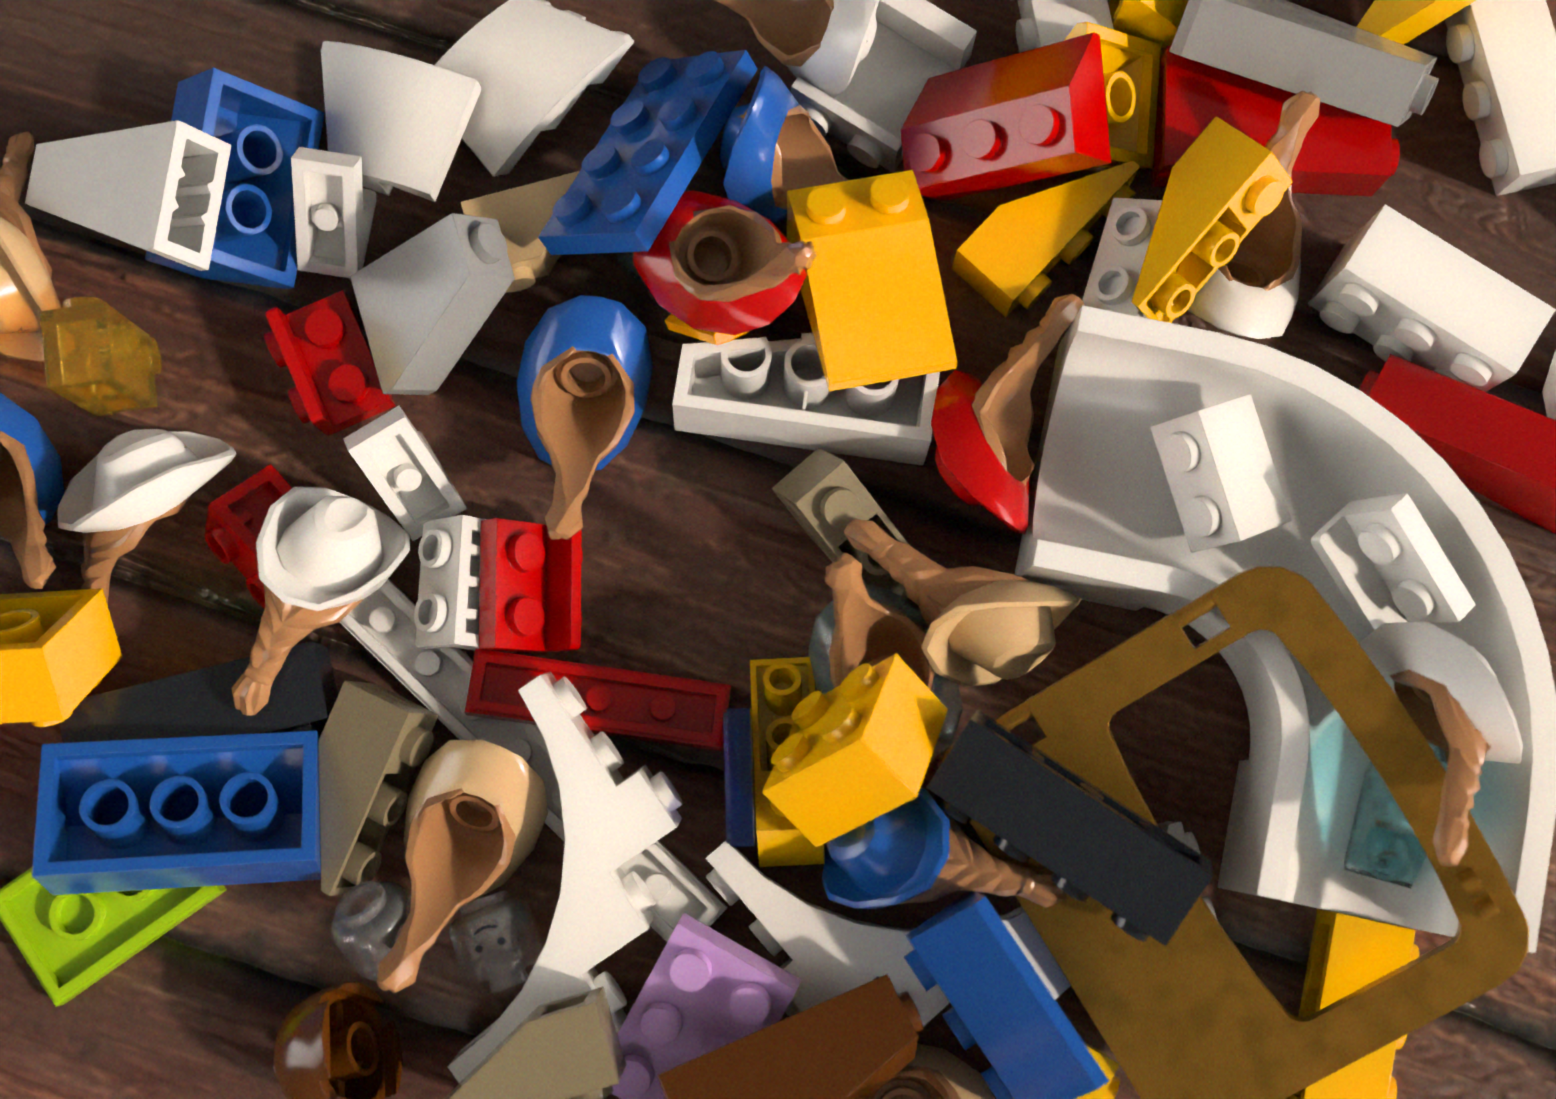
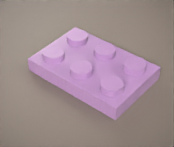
M684 913L617 1034L626 1067L619 1084L612 1085V1094L620 1099H664L658 1074L779 1022L795 995L801 979Z

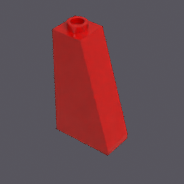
M1166 46L1160 58L1152 187H1167L1172 167L1216 116L1265 147L1267 141L1277 131L1283 103L1296 94L1169 52L1171 46ZM1320 102L1319 117L1308 130L1292 168L1291 180L1293 182L1291 184V192L1371 197L1395 174L1398 167L1400 145L1397 138H1391V125Z
M1392 354L1389 355L1380 373L1372 370L1368 371L1359 390L1408 425L1449 465L1466 487L1556 534V420Z

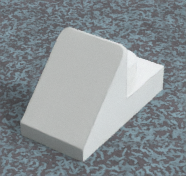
M299 147L291 157L297 268L300 271L350 278L351 275L363 268L376 205V192L363 189L362 156Z
M400 406L395 407L343 438L351 456L404 530L410 534L412 541L423 535V525L426 521L456 516L467 509L422 432L416 431Z

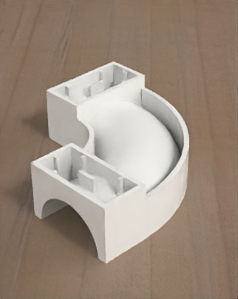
M1082 305L1058 346L1029 496L1028 526L1025 535L1022 534L1014 575H1020L1034 582L1067 590L1082 598L1081 600L1134 611L1146 607L1169 615L1240 572L1257 566H1282L1302 575L1310 581L1360 644V641L1367 637L1368 634L1312 546L1311 538L1350 501L1408 493L1475 603V606L1460 622H1438L1431 624L1466 641L1469 646L1474 647L1487 660L1515 716L1523 743L1521 764L1484 760V764L1480 767L1482 774L1478 776L1480 790L1473 795L1474 808L1469 811L1497 859L1527 919L1529 926L1528 952L1536 953L1556 818V692L1548 649L1532 599L1509 549L1480 503L1449 465L1408 425L1362 391L1313 364L1269 346L1218 332ZM1251 394L1292 521L1242 541L1191 553L1150 427ZM1218 607L1187 624L1207 640L1230 627ZM1268 630L1251 632L1220 650L1219 653L1228 663L1243 692L1250 722L1249 760L1239 761L1217 888L1454 937L1458 930V919L1437 873L1409 822L1362 747L1306 669L1277 635ZM1429 743L1441 765L1447 771L1448 765L1444 751Z

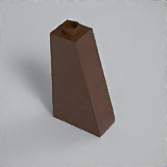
M888 974L660 1073L657 1076L664 1099H868L916 1057L917 1032L923 1030V1024L909 993L905 991L897 994Z

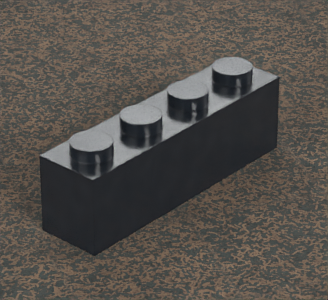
M312 641L295 645L291 648L272 683L268 703L256 715H244L241 710L235 709L232 686L250 663V657L85 697L72 711V715L59 723L62 742L74 743L317 731L320 738L338 697L329 649Z
M977 710L971 717L926 787L938 795L935 802L943 812L964 824H969L974 819L995 833L993 842L1006 854L1023 863H1027L1030 858H1033L1054 872L1051 879L1062 891L1082 902H1086L1089 897H1092L1113 911L1110 918L1121 930L1143 942H1146L1148 937L1151 936L1166 946L1213 877L1212 861L980 710Z

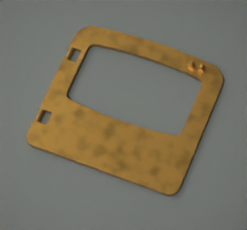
M1257 566L1234 575L1174 613L1167 615L1030 697L1025 702L996 718L995 721L1011 730L1034 716L1046 736L1032 743V745L1158 826L1134 783L1109 729L1112 716L1120 709L1249 633L1257 630H1268L1275 633L1313 678L1378 771L1437 873L1458 919V930L1455 936L1448 942L1311 1015L1299 1017L1288 1013L1258 978L1223 930L1201 895L1166 946L1151 936L1148 937L1146 942H1143L1128 935L1111 920L1110 916L1113 911L1092 897H1089L1086 902H1082L1067 894L1065 901L1044 908L1027 898L1015 895L1141 1099H1285L1500 986L1519 970L1528 953L1529 926L1527 919L1497 859L1469 810V825L1466 829L1468 847L1457 866H1445L1439 863L1433 837L1440 813L1441 794L1446 771L1429 743L1382 674L1312 583L1302 575L1282 566ZM1218 607L1230 627L1194 648L1182 627ZM953 745L950 748H948L945 752L941 764L944 761L947 754L949 753V751L951 750V748L953 747ZM974 819L971 820V825L992 856L1015 862L1025 867L1046 868L1033 858H1030L1027 863H1023L1009 856L993 842L994 832Z

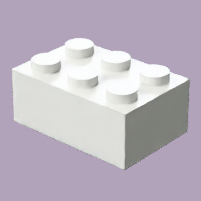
M1386 204L1345 244L1308 302V305L1320 312V318L1328 326L1343 333H1355L1374 345V352L1384 361H1387L1389 355L1392 354L1484 392L1499 385L1518 372L1556 310Z

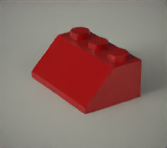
M1093 32L928 78L901 128L904 171L913 170L921 195L947 201L1110 164L1111 155L1100 35Z

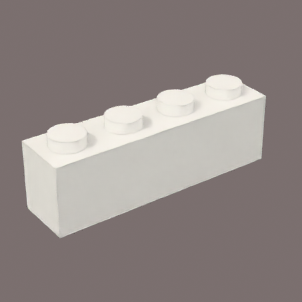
M1476 0L1445 19L1448 29L1446 35L1447 51L1450 59L1454 63H1458L1464 84V110L1468 118L1475 121L1481 142L1479 150L1481 168L1484 174L1491 178L1496 196L1556 183V32L1546 0Z

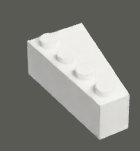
M802 333L800 339L768 341L766 337L736 339L720 345L708 342L682 344L672 403L674 429L676 431L810 450L821 448L831 453L923 466L932 438L931 420L940 372L829 392L813 333Z

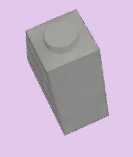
M451 213L350 276L383 394L430 395L437 391L514 281L515 277L507 253V243L501 233L498 219Z

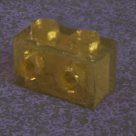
M95 297L71 298L63 302V308L39 311L48 389L95 416L158 407L155 375L161 373L162 360L158 344L153 337H150L148 333L102 299Z

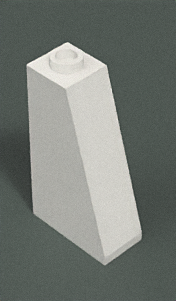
M178 120L36 144L25 204L199 271L209 270L231 145Z

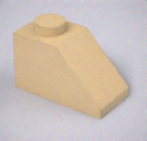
M580 171L461 202L464 215L498 219L501 233L507 243V253L515 277L506 292L524 290L535 284V278L549 275L560 255H551L538 236L552 216L555 203L566 194Z

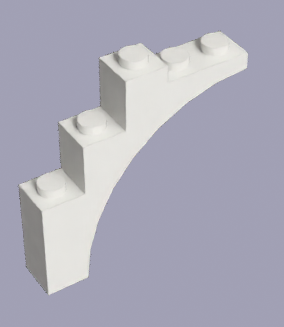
M551 671L539 675L518 691L544 737L560 789L565 835L561 892L546 944L523 989L503 1014L464 1046L448 1065L458 1083L480 1064L529 1014L542 1004L603 987L617 1033L620 1031L627 1016L622 1009L627 1005L626 998L615 979L607 971L599 975L594 966L648 930L654 919V915L649 908L655 905L652 894L639 875L634 871L626 875L620 866L677 828L682 820L676 809L683 805V801L668 777L662 771L653 776L648 767L644 765L624 779L617 770L624 762L612 741L602 731L594 736L580 713L587 709L582 697L566 677L557 681Z
M729 840L723 842L706 857L707 861L714 868L706 875V878L730 906L739 899L743 901L757 918L749 925V928L773 956H776L782 949L790 956L780 968L801 979V982L785 1010L789 1017L873 981L877 976L882 977L888 974L897 994L905 991L909 993L919 1012L923 1027L949 1004V1001L938 985L926 992L904 959L905 955L914 950L905 935L915 928H901L854 920L807 902L763 874ZM1023 907L999 916L1056 1000L1071 985Z

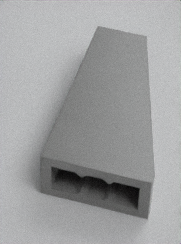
M1188 0L1169 51L1179 56L1295 94L1302 90L1307 93L1313 92L1320 98V102L1399 127L1408 120L1412 112L1419 115L1424 113L1439 81V78L1429 75L1437 57L1286 0Z

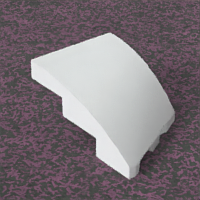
M508 0L478 22L441 57L435 66L478 80L482 88L462 139L493 177L509 174L540 131L555 129L588 85L600 84L605 81L635 42L629 34L621 31H610L586 21L585 16L570 10L561 11L554 8L550 2L545 0Z
M323 41L321 60L328 151L362 156L363 187L388 196L392 187H396L435 202L482 90L478 80L387 51L348 43Z

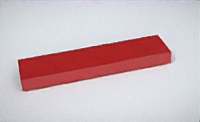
M475 648L465 706V714L467 716L537 725L518 690L539 675L551 671L557 681L566 677L582 697L587 709L580 713L592 733L598 734L602 731L610 736L721 751L723 748L731 685Z

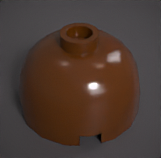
M345 982L325 988L307 997L285 1017L277 1033L274 1073L287 1099H385L397 1094L401 1084L403 1061L399 1033L394 1020L387 1022L382 1027L380 1015L374 1005L384 1002L377 992L361 982Z

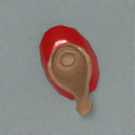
M693 190L684 191L649 251L633 252L634 267L657 303L693 329L738 335L769 325L795 302L807 276L805 269H811L812 261L817 254L812 241L804 242L801 240L792 244L768 218L735 200Z
M1072 293L1054 299L1045 317L1039 322V326L1027 332L1022 344L1010 348L1008 359L1001 363L984 383L972 374L954 370L937 388L931 427L937 444L935 461L943 481L963 502L970 506H983L1001 522L1019 534L1025 535L1028 526L1029 477L1035 466L1027 449L1034 420L1030 392L1039 366L1054 348L1063 332L1072 324L1080 308L1084 305V302Z

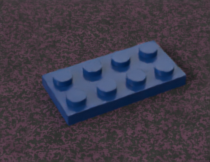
M747 50L723 53L709 51L698 56L674 59L661 57L650 61L640 71L638 82L623 105L613 113L610 120L611 124L595 149L584 158L582 169L566 194L555 203L552 216L538 236L551 255L649 251L726 123L730 113L737 105L758 70Z

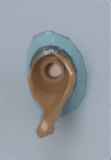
M844 553L834 563L826 567L825 582L833 590V601L816 616L808 650L817 691L825 694L839 686L845 677L858 666L868 663L873 667L897 653L948 709L931 759L935 758L952 744L960 721L963 706L959 686L936 674L926 658L921 646L930 626L926 623L921 613L899 594L872 584L865 586L861 576L862 564L851 555Z

